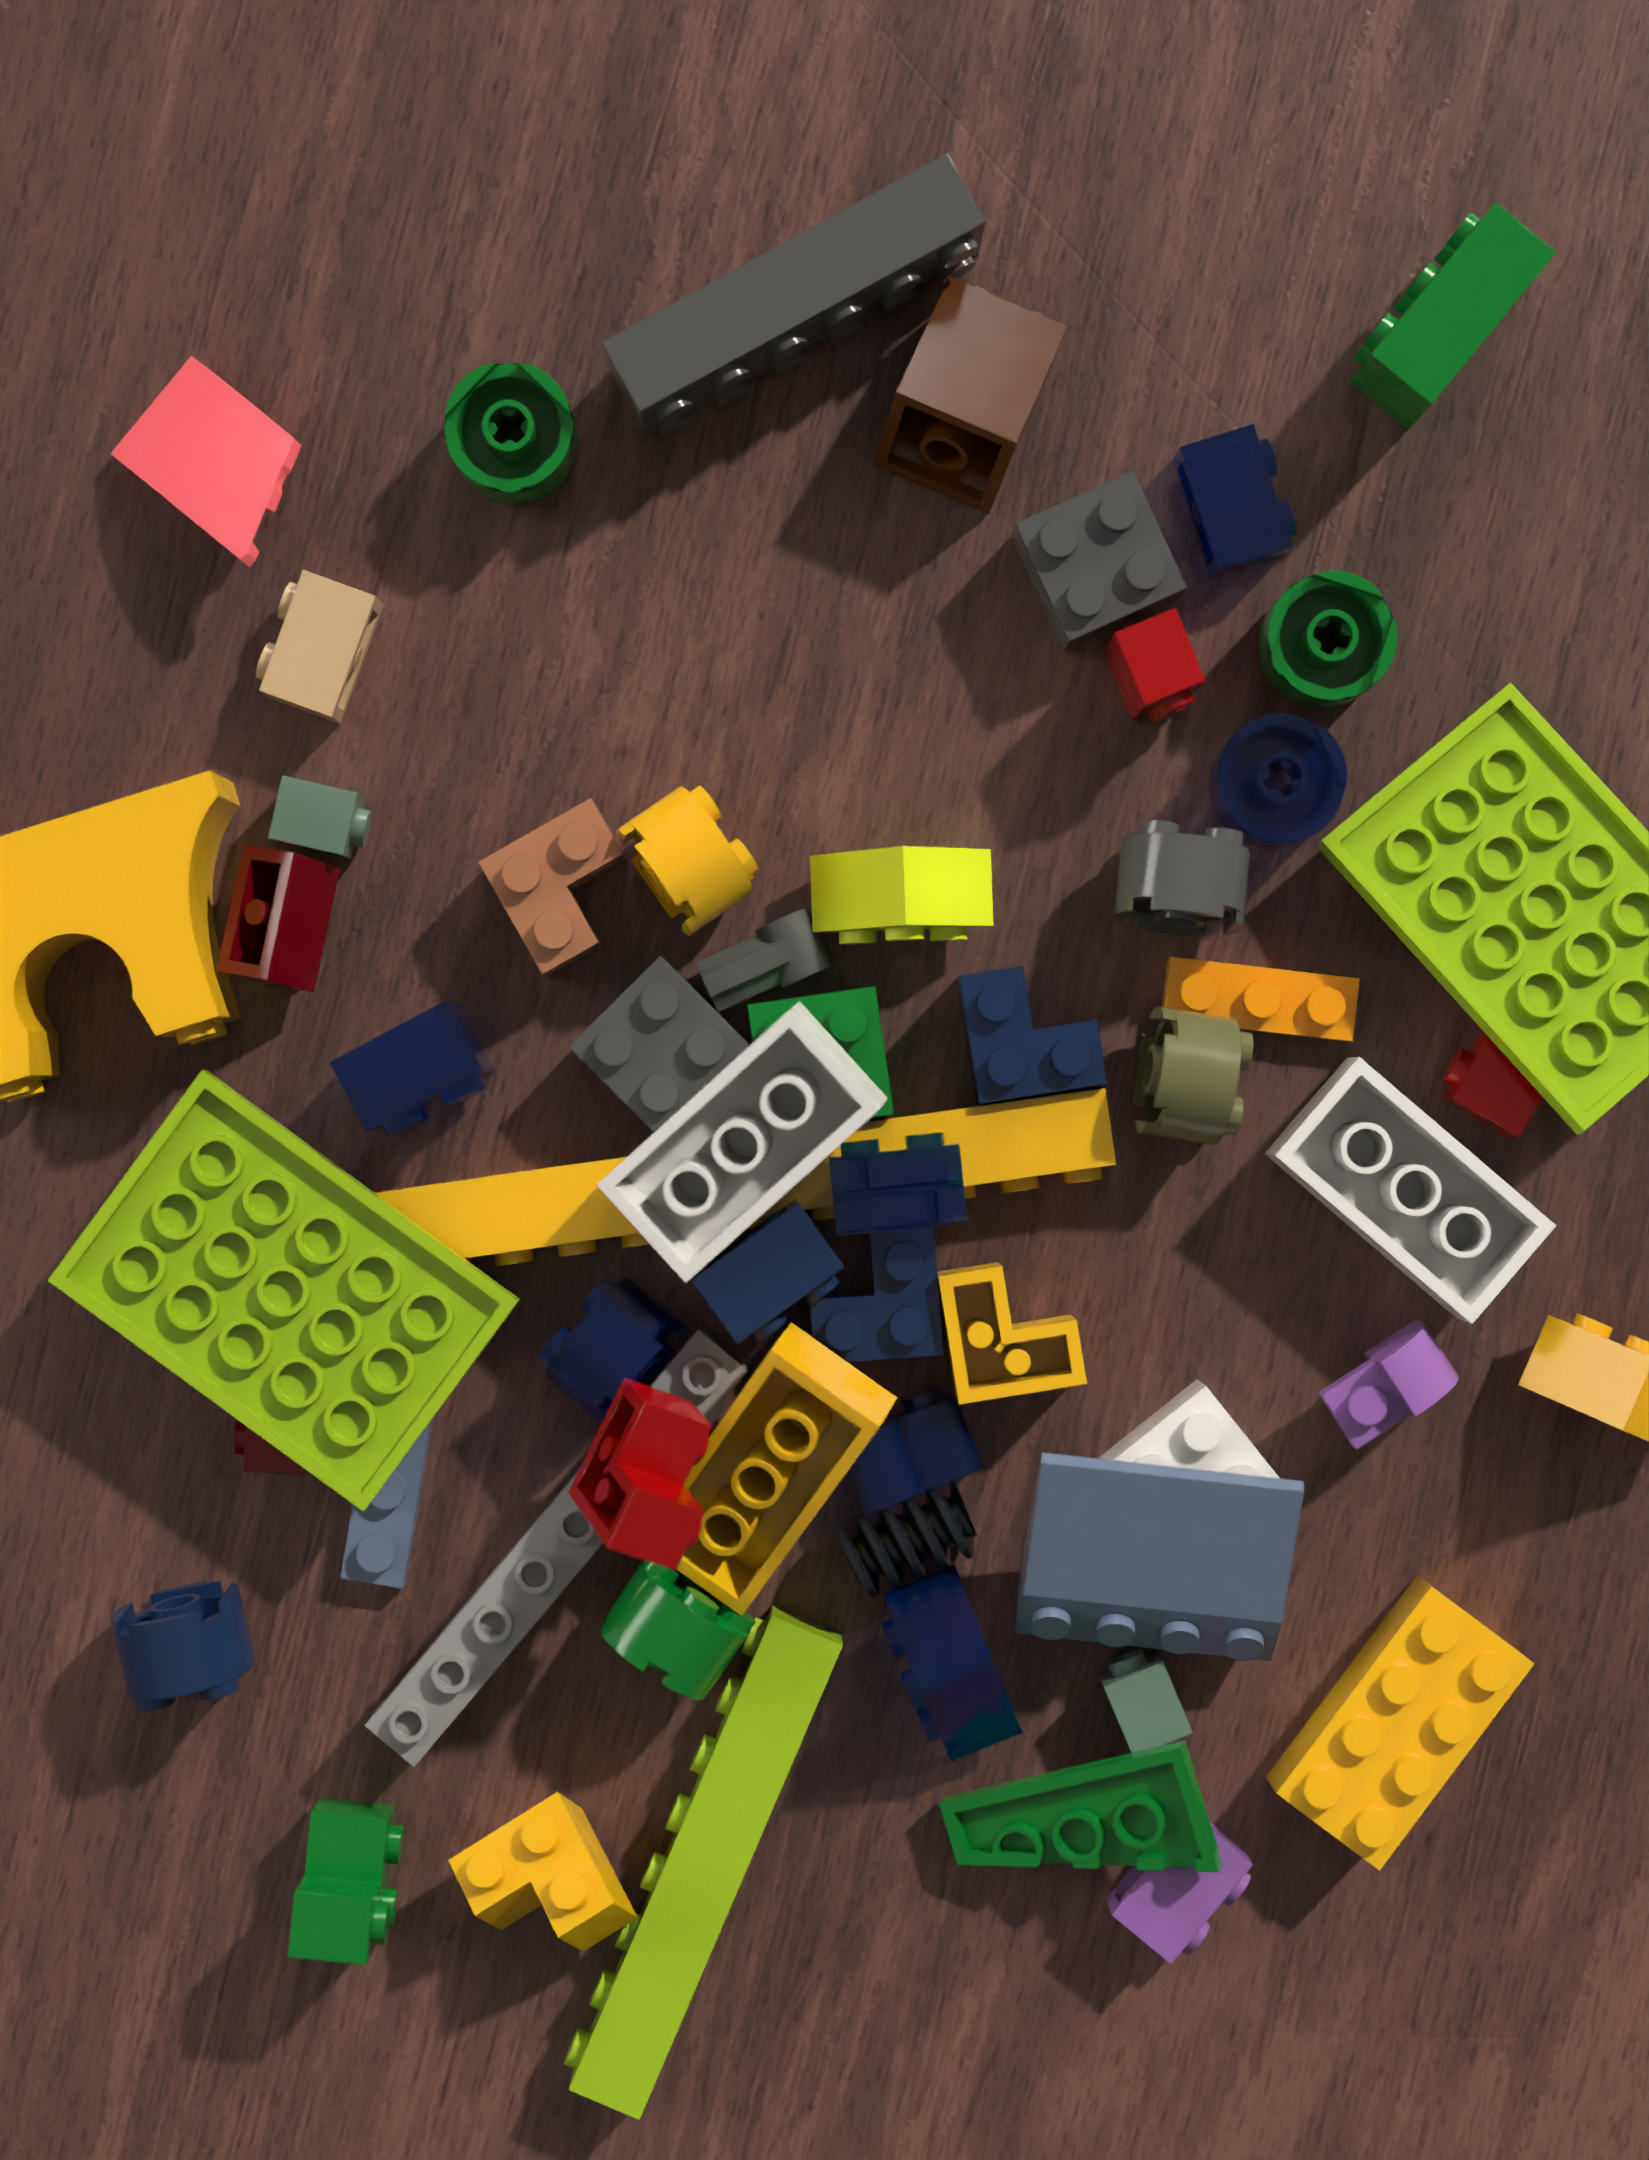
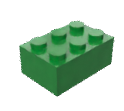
M1498 203L1491 207L1482 220L1471 212L1433 259L1442 266L1441 270L1430 262L1393 308L1402 316L1400 320L1388 313L1354 355L1353 359L1362 367L1350 383L1409 430L1433 404L1557 252Z

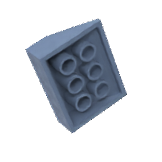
M1042 1452L1018 1568L1015 1633L1035 1635L1046 1640L1063 1638L1099 1642L1110 1647L1127 1645L1163 1649L1174 1654H1187L1191 1652L1227 1656L1239 1661H1271L1283 1622L1304 1495V1481Z

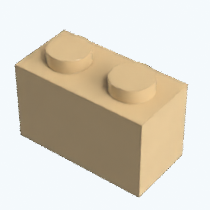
M302 570L298 584L289 582L282 595L278 608V618L284 620L277 642L276 644L268 642L259 658L256 669V678L262 680L259 691L270 699L341 724L384 606L375 595Z

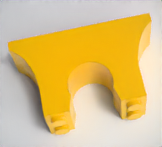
M210 770L0 836V1102L6 1100L7 1103L42 1094L45 1092L42 1081L60 1076L58 1032L50 1022L46 1011L45 986L48 975L56 961L66 951L80 943L99 939L118 953L130 974L132 998L156 1036L176 1037L178 1045L190 1042L192 1046L227 1035L225 1024L241 1019L228 975L217 971L221 951L216 935L212 901L214 869L219 846L231 819L241 807L232 781Z

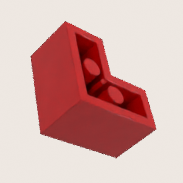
M624 1378L568 1493L607 1548L677 1570L686 1550L691 1549L695 1545L701 1532L702 1517L705 1511L684 1486V1483L693 1465L698 1464L707 1451L712 1425L691 1401L628 1378Z

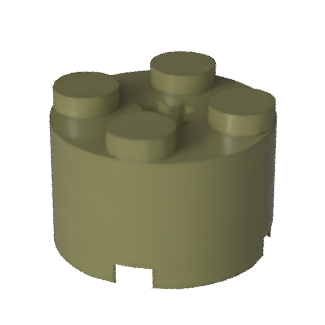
M1161 1006L1155 1007L1149 1019L1159 1020L1160 1023L1155 1035L1143 1033L1135 1064L1132 1105L1144 1106V1121L1133 1120L1134 1130L1139 1134L1216 1145L1223 1134L1237 1135L1242 1122L1244 1105L1242 1097L1236 1096L1239 1073L1240 1071H1247L1252 1059V1033L1240 1031L1238 1022L1234 1018Z

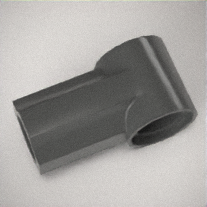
M803 908L757 929L755 931L756 936L696 962L702 980L718 1013L747 1002L774 987L780 986L781 989H784L833 966L819 933L812 932V917L808 908Z

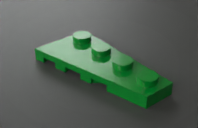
M1185 1740L945 1796L939 1803L957 1865L1038 1867L1041 1863L1073 1864V1868L1099 1869L1101 1865L1136 1866L1137 1870L1164 1871L1166 1867L1195 1868L1196 1872L1218 1873L1223 1865Z

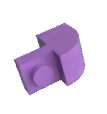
M1416 1319L1363 1353L1367 1359L1366 1362L1318 1392L1351 1445L1358 1449L1412 1414L1416 1417L1434 1405L1457 1384L1459 1376L1425 1323Z

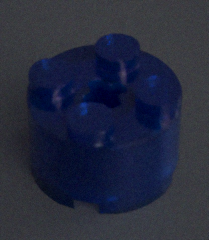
M1273 713L1264 715L1240 728L1225 741L1211 763L1209 775L1211 804L1224 827L1241 831L1243 833V842L1247 845L1264 848L1290 846L1318 833L1331 822L1342 802L1344 790L1346 789L1347 765L1339 744L1325 728L1292 714ZM1268 766H1271L1275 774L1283 772L1288 774L1290 783L1283 788L1284 797H1282L1278 790L1268 791L1264 780L1270 776Z
M606 1277L602 1279L581 1305V1308L587 1312L584 1318L571 1332L565 1327L559 1330L547 1343L539 1356L548 1364L545 1377L601 1424L624 1378L648 1386L675 1351L665 1343L671 1333L683 1339L687 1332V1326L629 1278H624L618 1283L611 1282Z

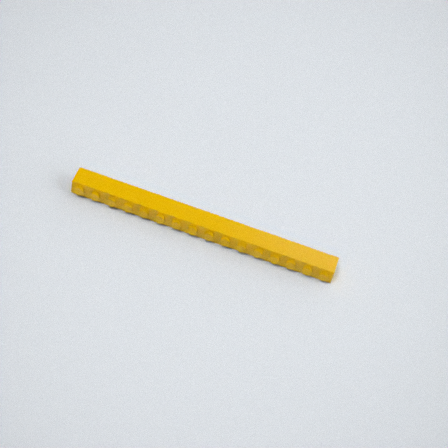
M1097 1088L865 1122L749 1226V1229L759 1225L795 1198H797L804 1209L811 1210L812 1220H822L850 1215L848 1203L874 1200L875 1211H884L913 1206L912 1194L937 1191L938 1202H947L976 1197L975 1185L1000 1182L1001 1192L1009 1193L1039 1188L1038 1176L1062 1172L1065 1184L1103 1179L1101 1167L1116 1165L1106 1089ZM628 1156L374 1192L467 1261L472 1257L494 1254L496 1266L529 1262L534 1260L532 1249L555 1245L558 1246L559 1257L596 1252L597 1239L621 1236L622 1248L650 1244L597 1186Z

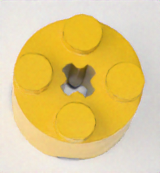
M700 785L690 792L684 787L679 786L616 830L622 846L631 839L634 840L636 844L634 847L639 854L632 858L631 862L671 919L681 912L688 918L681 928L688 936H691L753 893L751 880L754 879L753 874L759 870L755 860L744 844L738 838L729 843L720 831L716 821L722 817L712 798Z

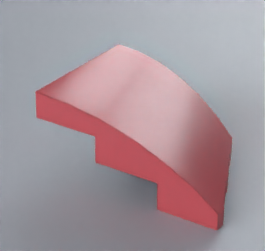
M190 356L110 454L250 568L259 554V550L253 544V540L264 513H275L283 494L282 486L284 480L292 471L302 445L224 380Z

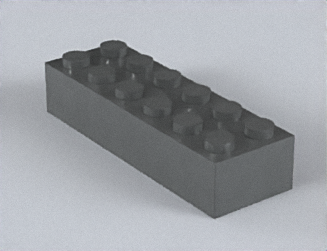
M946 153L603 341L602 345L609 370L645 436L648 437L657 431H660L662 437L672 435L691 424L696 419L693 411L713 400L716 401L718 406L735 401L752 388L749 381L771 369L775 376L783 374L801 364L808 357L805 350L826 338L830 345L840 343L861 330L864 326L861 319L883 308L886 314L894 313L919 297L917 291L919 287L938 277L942 284H945L949 276L957 279L970 271L975 266L973 258L979 255L985 220L950 156Z

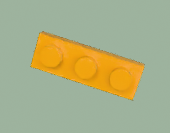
M1168 957L1162 1007L1234 1018L1237 1020L1240 1030L1353 1042L1360 978Z

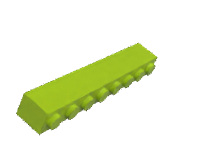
M773 1605L765 1621L754 1617L756 1623L750 1630L740 1650V1653L750 1656L740 1679L730 1675L725 1683L715 1708L716 1712L725 1716L715 1738L706 1734L702 1737L690 1766L691 1771L699 1774L690 1797L679 1793L673 1804L664 1829L673 1832L674 1835L665 1856L654 1851L639 1886V1888L649 1892L640 1914L636 1913L638 1918L620 1928L614 1947L623 1950V1954L614 1973L603 1969L589 2002V2006L598 2009L590 2031L582 2028L577 2029L564 2061V2065L573 2068L569 2091L638 2120L642 2116L843 1647L841 1634Z

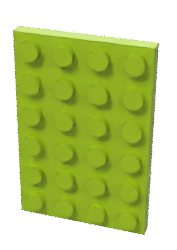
M1510 682L1323 838L1317 848L1579 1136L1649 1076V832Z
M201 1070L47 1280L363 1512L370 1506L520 1301L510 1291L207 1070Z

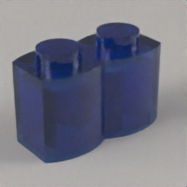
M931 1387L902 1399L901 1403L904 1411L884 1419L877 1432L847 1471L864 1516L900 1503L923 1491L961 1478L983 1467L952 1392L940 1396L937 1388Z

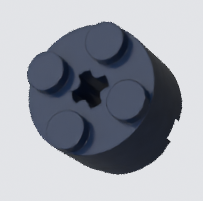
M220 1581L200 1582L170 1588L151 1594L152 1606L146 1610L135 1614L133 1603L131 1602L118 1609L110 1617L127 1692L130 1697L135 1699L137 1710L140 1712H150L168 1707L176 1701L175 1697L197 1692L200 1693V1698L204 1700L230 1695L239 1689L237 1677L248 1672L255 1664V1656L239 1587L234 1583L230 1584L225 1593L222 1592Z

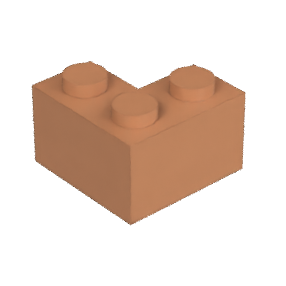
M591 798L478 862L542 975L549 977L603 946L572 890L622 863L627 858Z

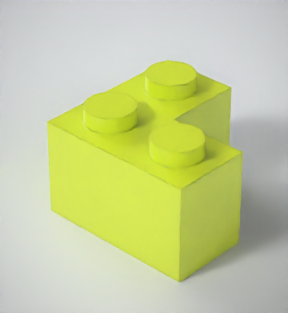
M897 846L810 856L812 932L839 933V945L877 943V931H885V941L924 940V930H929V938L933 942L968 940V928L994 926L991 849Z

